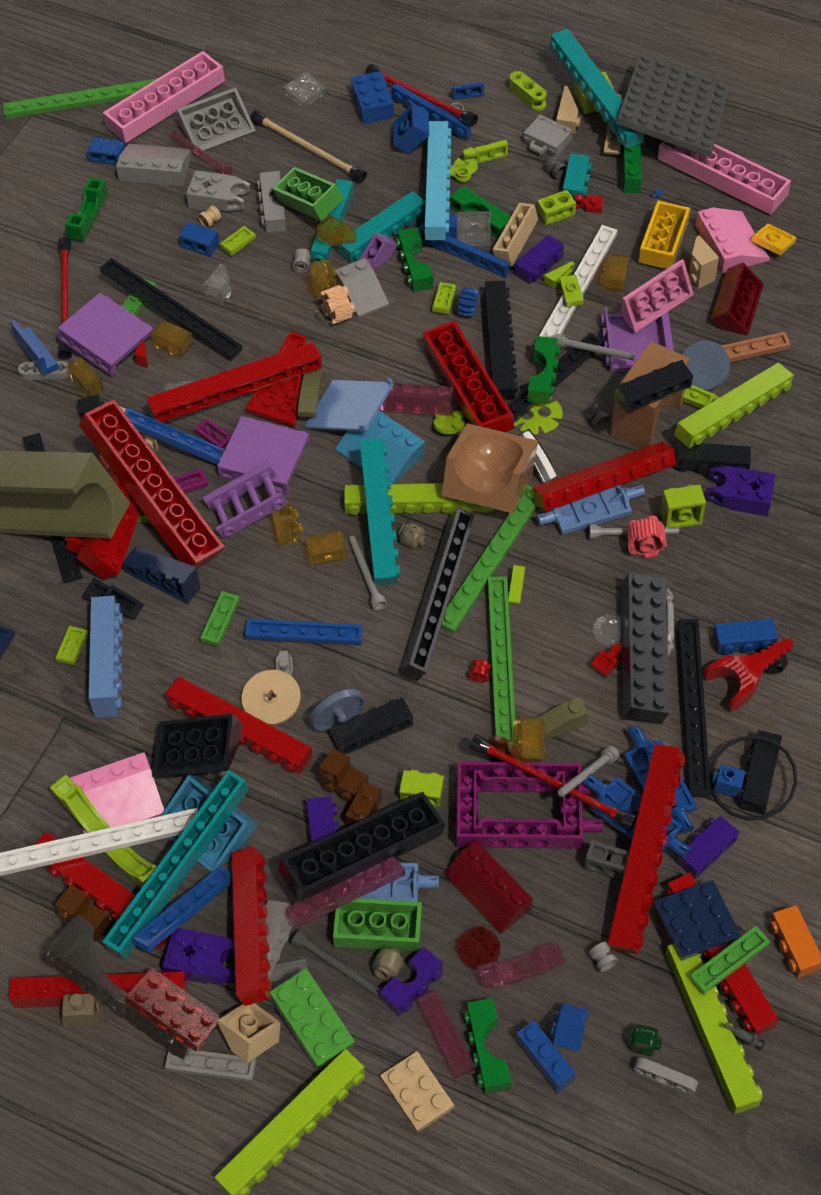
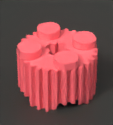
M649 516L647 519L631 520L628 523L627 539L630 554L643 555L644 558L649 559L650 557H657L658 552L667 546L664 525L661 521H658L656 516Z

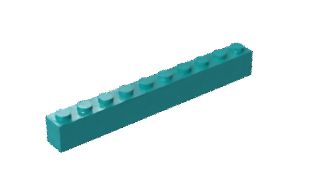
M566 29L551 34L549 42L551 51L556 54L557 59L562 62L565 70L571 74L572 79L577 82L580 90L592 102L595 110L601 114L603 121L609 125L611 131L618 137L619 142L626 149L643 143L644 133L616 124L623 101L571 32Z
M229 770L102 941L110 952L124 961L127 959L136 946L132 944V936L159 915L249 791L245 779Z

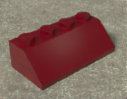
M744 262L727 269L711 320L721 330L746 336L749 334L764 284Z
M477 840L460 852L445 873V877L500 935L532 909L533 898Z

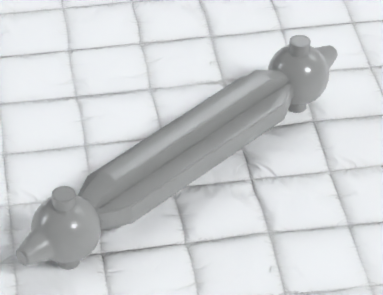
M666 588L667 645L669 656L674 649L672 642L674 639V605L671 602L673 594L669 588Z

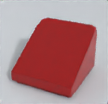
M142 341L136 349L134 356L138 366L148 368L146 347Z

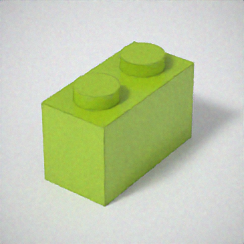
M404 770L400 787V801L424 792L433 806L440 807L444 789V776L437 773L427 774L420 773L417 770Z

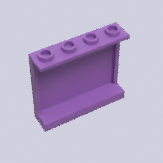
M99 293L58 327V339L112 376L116 373V365L139 346L142 341L146 339L153 340V328L141 321L136 315L125 310L123 306L112 301L110 297Z
M607 307L604 308V314L601 315V325H604L602 336L606 338L604 347L635 353L636 355L635 360L606 355V366H609L610 373L629 372L650 341L674 351L668 312L635 333L624 321L622 314H608Z
M241 416L217 466L219 477L233 481L263 463L268 462L277 475L271 479L276 492L288 495L290 491L289 482L305 446H310L309 433ZM264 483L258 486L259 488L267 489Z

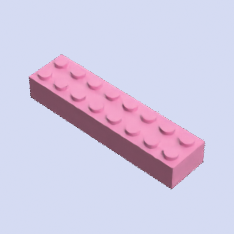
M204 51L200 52L104 111L103 116L106 127L124 143L129 142L177 112V109L188 105L225 82L223 66Z
M666 141L659 145L658 160L770 215L789 194L791 180L714 144L711 157Z

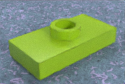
M243 226L219 244L220 248L230 256H233L256 239V234Z
M577 275L560 277L559 282L566 306L583 305L584 299Z
M439 283L432 312L450 313L456 292L455 284Z
M69 626L55 657L56 661L75 666L88 636V631Z

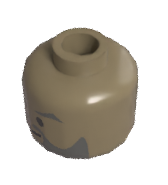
M413 522L403 524L398 532L400 543L414 550L420 546L423 547L427 541L425 529Z
M383 948L374 959L372 968L374 974L379 979L387 981L397 977L404 961L397 949Z

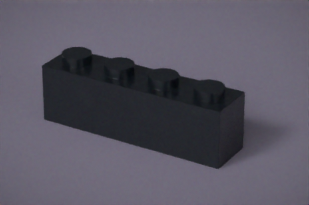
M683 360L672 362L663 368L655 369L648 374L638 376L631 381L623 382L616 386L615 399L625 413L628 414L692 387L693 374Z
M677 441L674 470L704 473L710 472L711 468L725 466L750 469L751 446L701 443L689 449L684 443Z
M403 697L393 699L383 706L374 707L369 712L355 715L348 721L335 724L330 728L331 738L337 750L346 755L413 726V715Z
M758 730V736L775 740L778 744H781L782 735ZM755 739L751 740L750 748L753 749V753H748L746 765L749 766L748 772L745 771L743 779L745 788L741 789L738 801H741L740 809L764 815L779 748L772 743Z

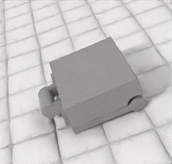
M539 114L535 121L524 131L523 142L530 145L529 149L538 154L545 152L557 157L572 141L573 129Z

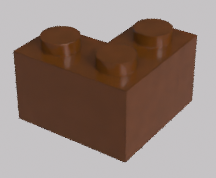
M333 748L319 767L323 788L330 793L335 792L347 802H353L363 782L369 784L368 775L351 767L350 757Z
M72 884L55 903L58 910L57 914L62 919L61 923L70 930L72 928L77 930L79 936L85 940L91 939L96 942L111 923L108 914L91 904L88 895Z

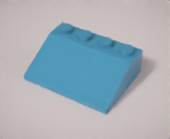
M378 411L367 432L348 430L335 448L337 453L363 470L360 440L382 438L383 445L386 444L387 456H384V461H388L389 472L386 473V479L390 478L391 484H395L425 455V441L381 411Z
M188 775L161 816L197 808L199 811L214 788L200 777ZM236 807L201 855L198 862L210 872H213L219 866L222 867L232 857V853L238 851L249 839L258 823ZM180 835L169 838L176 842Z

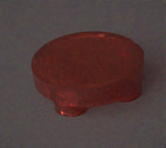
M477 926L466 931L458 941L459 958L470 969L486 970L492 967L500 957V941L485 926Z

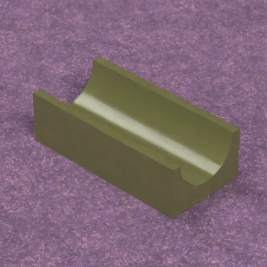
M0 451V533L112 538L130 502L93 453Z

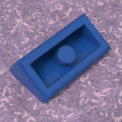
M484 82L452 86V99L484 96Z

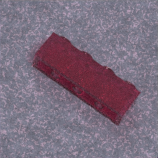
M393 383L394 386L381 406V410L451 416L455 405L454 388Z

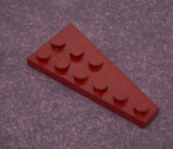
M290 331L278 353L306 344L307 337ZM302 375L256 390L246 407V412L295 428Z

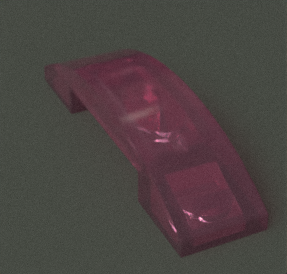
M555 942L539 947L536 952L502 963L495 961L479 966L477 970L484 988H493L517 983L545 973L565 963V959L558 943Z

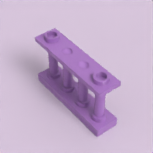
M268 462L203 497L208 507L212 511H217L221 525L215 528L223 539L232 536L239 530L288 504V500L281 492L276 493L271 479L277 475ZM264 483L270 498L260 502L255 488ZM248 492L254 506L244 511L239 497ZM232 501L238 515L228 520L223 505Z

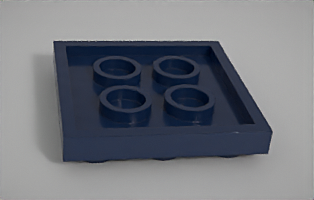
M713 880L654 902V906L681 961L736 941L741 937Z

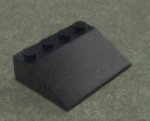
M233 713L160 721L152 777L161 778L228 771L241 743L243 724Z

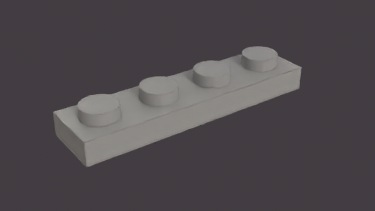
M169 1047L165 1070L253 1082L257 1060L254 1058L246 1063L237 1055Z

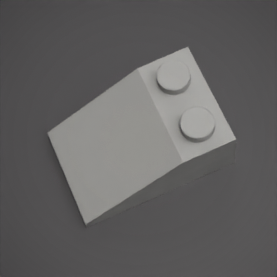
M366 258L335 270L336 285L347 287L349 292L347 297L354 304L355 314L358 318L389 306V302L375 272Z

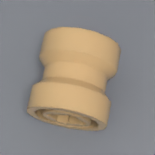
M211 205L207 208L206 212H201L198 215V219L205 228H209L213 225V222H218L221 219V214L215 206Z

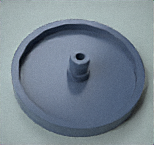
M699 341L690 345L682 353V355L690 358L689 370L693 374V386L709 392L717 389L726 381L731 368L730 358L725 349L718 343Z
M357 689L337 692L315 707L311 713L310 721L317 731H330V728L335 724L348 721L355 715L360 714L366 705V700L361 691Z

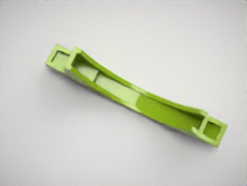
M64 775L50 787L55 796L87 833L111 828L90 802L82 788L76 785L67 775ZM130 847L105 852L129 880L140 889L157 868L155 864L144 860Z

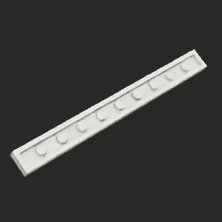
M602 225L574 275H577L582 295L587 290L616 238L618 230ZM562 295L539 336L554 338L557 333L562 334L578 305L567 307Z
M194 808L0 853V876L181 835L198 810Z

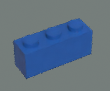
M773 618L715 624L713 632L717 654L749 653L754 650H762L768 644H775L778 640Z
M532 1021L516 1033V1043L556 1094L574 1082L576 1072L535 1021Z

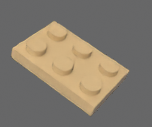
M418 1051L380 1075L381 1080L417 1133L455 1108V1105Z

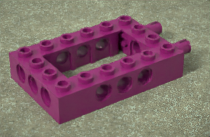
M458 762L457 847H468L477 840L482 847L582 849L584 832H603V819H584L582 817V801L566 794L564 797L560 796V821L557 819L532 820V818H528V820H511V818H507V820H491V818H483L478 823V791L558 792L559 789L506 762ZM526 763L564 784H567L581 773V763ZM584 782L575 787L580 793L597 795L590 788L583 785Z

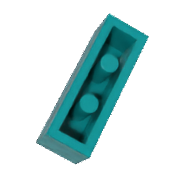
M570 153L563 191L567 190L575 201V194L585 197L587 195L588 187L585 185H589L590 175L588 173H591L592 163H589L590 156Z

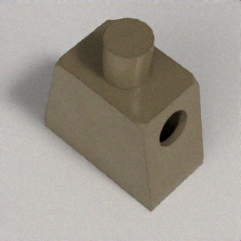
M95 994L63 996L62 1028L104 1026L105 1004Z

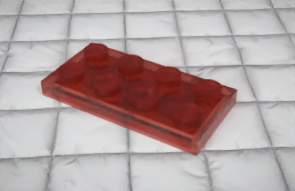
M153 968L126 995L124 1000L195 1052L216 1029L218 1020L222 1018Z

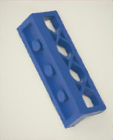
M16 320L11 321L15 340L40 372L45 375L58 370L59 365L30 327L22 329Z

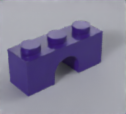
M425 947L409 961L410 970L417 976L413 982L402 983L393 977L379 992L380 1000L398 1016L403 1012L407 1013L412 1008L414 1000L418 996L420 998L424 996L428 991V986L433 981L437 982L443 975V963Z

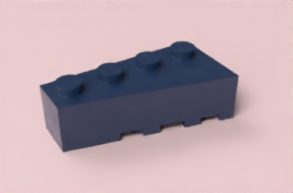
M135 546L123 562L126 574L186 604H189L201 588L195 566Z

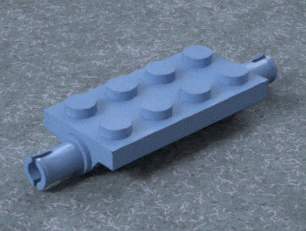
M642 484L628 489L626 487L621 488L618 485L551 509L549 512L537 514V523L539 526L555 521L561 534L564 535L588 528L589 524L598 525L632 515V509L629 505L630 499L645 496V490Z
M384 863L333 888V904H336L337 897L418 902V890L420 888L439 889V875H420L418 873V863Z

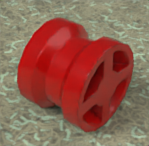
M481 659L473 660L469 678L477 683L487 682V673L491 669L490 663Z

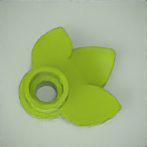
M457 158L453 166H451L450 176L455 177L459 182L469 181L471 175L476 173L478 169L477 162L472 161L466 164L463 160Z

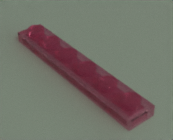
M392 857L286 908V915L298 928L405 876V868Z

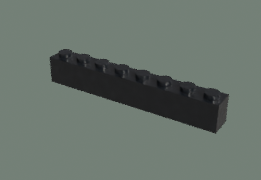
M505 280L485 281L484 295L491 379L504 400H513L515 392H518V382L514 381L517 378V368H513V365H516L515 354H512V351H514V340L511 341V338H513V327H509V324H512V314H508V311H511L510 300L507 301V298H509V287L506 288Z

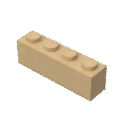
M518 204L493 248L494 256L506 260L510 263L509 266H513L538 221L534 204Z

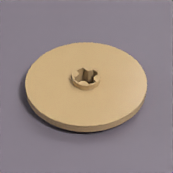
M266 670L257 673L246 683L242 692V705L245 712L269 725H278L289 720L298 710L301 701L300 688L296 680L291 675L280 670ZM271 694H274L275 698H272V701H269L268 697H270Z

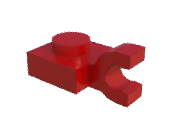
M575 194L576 208H585V212L602 213L603 196L586 195V198H584L580 194Z
M615 643L608 653L602 650L590 663V667L606 678L618 665L617 659L622 654V647Z

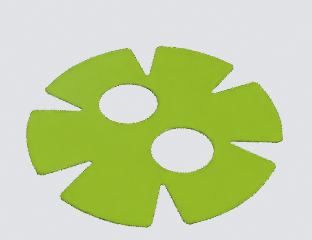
M558 401L550 404L537 403L530 409L533 412V417L529 420L521 417L514 423V426L524 423L520 430L530 429L533 434H538L539 426L544 433L550 432L559 425L558 422L551 418L562 419V408ZM542 407H547L551 410V414L547 417H542L538 411Z

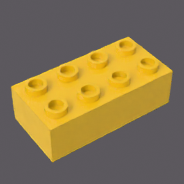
M657 201L640 247L639 263L665 269L674 265L688 225L689 207Z

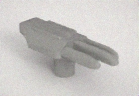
M288 650L279 651L275 659L276 670L283 671L292 676V657L289 655Z

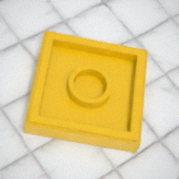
M767 223L752 236L751 242L781 256L796 242L797 237Z

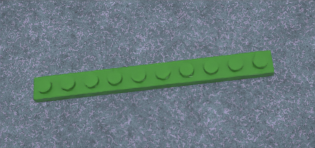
M156 79L3 103L5 119L121 101Z
M528 485L514 514L510 513L446 608L440 628L455 634L488 584V577L493 576L538 507L535 504L532 486Z
M507 576L488 577L495 733L508 739L517 748Z

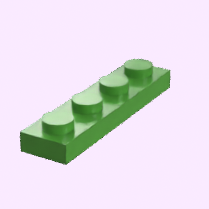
M755 926L692 973L689 979L704 995L767 948L771 942Z

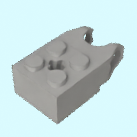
M195 170L186 193L188 208L207 211V208L213 205L219 212L221 210L235 211L244 209V200L237 195L249 193L251 190L250 183L236 176ZM238 185H244L247 189H242ZM232 201H237L241 205H235Z

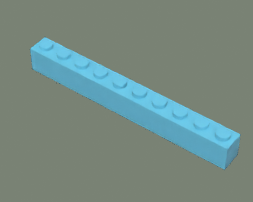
M429 121L425 240H446V233H449V223H446L449 222V212L446 211H450V201L447 200H450L451 159L448 158H451V128H448V121Z

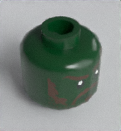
M639 1024L636 1028L631 1029L628 1045L632 1047V1051L635 1053L653 1056L656 1050L660 1051L663 1038L659 1037L657 1028Z

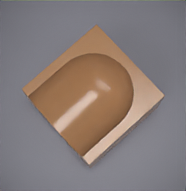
M650 341L621 383L631 381L638 376H643L655 369L663 368L672 362L683 360L689 369L690 358ZM685 390L628 414L625 413L615 399L610 436L638 449L653 445L656 422L661 407L670 406L680 409L683 405Z
M467 423L447 456L442 496L514 514L532 479L538 440Z

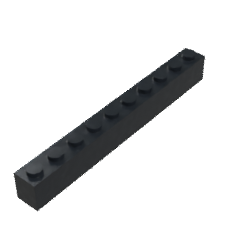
M459 507L448 519L400 674L416 681L427 673L475 516Z

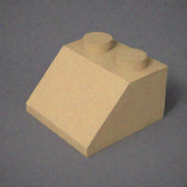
M700 235L696 237L688 275L690 282L698 289L715 281L719 257Z
M242 1004L218 1020V1025L231 1051L246 1063L279 1042L281 1022L256 1004L248 1006Z

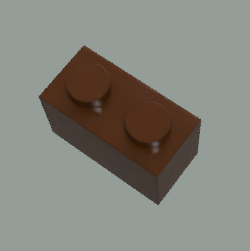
M365 782L362 783L345 815L347 827L376 814L383 800L382 789Z

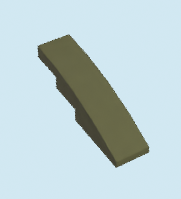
M323 368L304 374L299 398L298 416L316 417L321 395Z

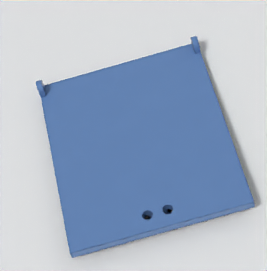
M387 378L386 382L332 380L319 401L316 417H310L304 427L306 429L317 428L323 430L337 429L367 432L394 386L390 378Z

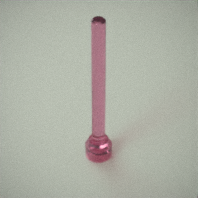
M176 131L172 133L174 139L216 167L219 174H232L233 168L227 163L221 164Z

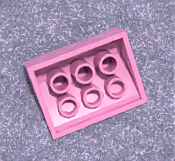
M709 208L697 212L695 226L702 239L719 257L718 267L722 273H725L728 268L743 262L747 266L769 261L770 258L764 248L751 242L755 232L742 211Z
M681 259L623 297L621 312L624 321L635 333L694 295L684 260Z
M145 752L70 778L76 785L82 788L90 802L110 827L161 816L164 812Z

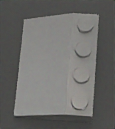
M236 87L179 108L176 112L179 125L197 154L256 132Z
M128 144L119 155L116 165L119 181L183 186L193 151L187 148Z

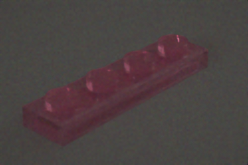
M436 990L418 998V1004L455 1079L475 1070V1065L438 991Z

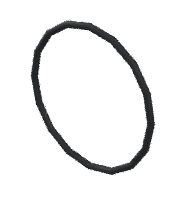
M758 735L739 737L725 744L714 756L709 770L711 792L717 804L730 815L747 821L765 820L780 813L793 799L798 784L796 765L789 752L775 740ZM759 739L774 744L786 754L793 768L794 783L789 798L779 809L764 816L747 817L732 812L720 801L712 783L713 771L717 759L728 747L742 740Z

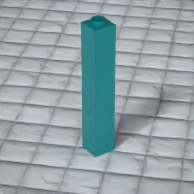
M336 180L335 184L344 200L321 221L310 251L312 263L327 266L329 264L354 194L352 181Z

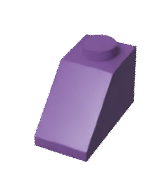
M375 233L359 260L366 258L374 270L390 259L397 244L388 236Z

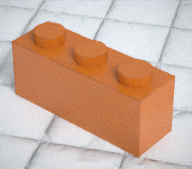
M797 905L774 912L769 922L770 928L779 939L780 950L782 953H786L791 972H795L798 979L821 971V954Z

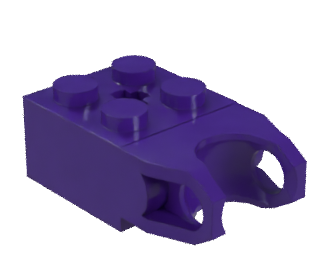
M732 466L711 468L709 477L722 486L707 488L705 497L721 506L730 507V510L768 517L776 474ZM717 472V473H721L722 475H721V476H717V475H715L714 473ZM710 493H716L718 496H713Z
M177 928L171 935L163 963L164 972L184 971L187 981L216 985L236 983L234 972L223 966L227 958L235 957V942L224 936Z

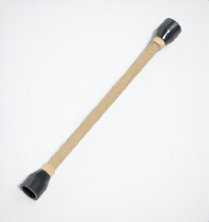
M255 109L251 113L250 119L257 125H264L342 168L354 180L360 183L366 179L367 171L360 167L348 165L270 121L259 110Z

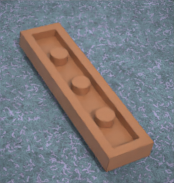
M780 332L722 345V347L727 352L730 362L788 350L791 347V343L786 333Z

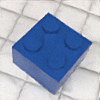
M414 103L393 122L394 146L408 154L416 150L419 144L429 137V113Z

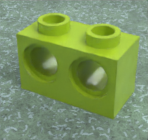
M567 190L537 200L536 212L545 226L575 215L576 202Z

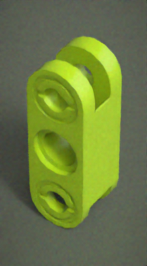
M512 72L510 74L509 86L511 93L532 110H544L546 108L545 99L547 92L523 72Z

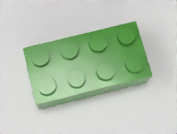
M295 166L272 188L280 203L319 221L325 219L344 200L336 184Z
M337 897L333 932L334 947L375 950L395 948L398 951L419 952L422 902Z
M307 968L269 992L270 1000L317 1071L332 1062L345 1049L350 1050L354 1047V1039Z

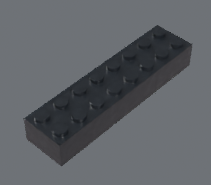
M628 572L621 584L623 718L662 724L670 713L666 579Z
M421 792L281 858L278 871L298 903L302 904L440 837L445 822L424 792Z

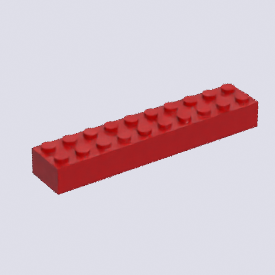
M113 399L85 413L79 426L180 562L195 566L197 569L218 557L224 549V545L117 402Z

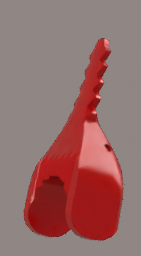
M782 638L781 643L775 642L774 646L769 645L768 649H762L761 653L724 656L707 667L703 676L706 680L720 677L730 678L739 685V692L728 704L730 710L735 711L747 703L755 694L764 670L768 669V665H774V660H780V655H786V651H792L794 641L791 638Z

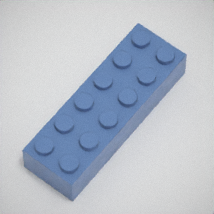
M115 596L91 597L89 701L95 718L118 717L119 709H122V697H119V692L123 691L122 680H120V675L123 674V666L120 663V658H123V648L120 646V641H123V630H120V625H123L124 621L120 603H116Z

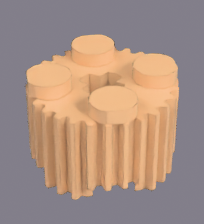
M341 285L319 292L320 298H323L321 308L324 316H329L330 320H332L330 321L331 325L352 318L355 307L347 297L349 292L346 286L341 287Z

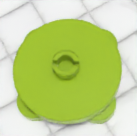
M436 412L434 420L435 430L442 434H456L465 428L464 412Z

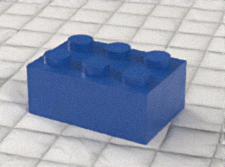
M382 71L351 77L352 94L363 124L394 118V103Z

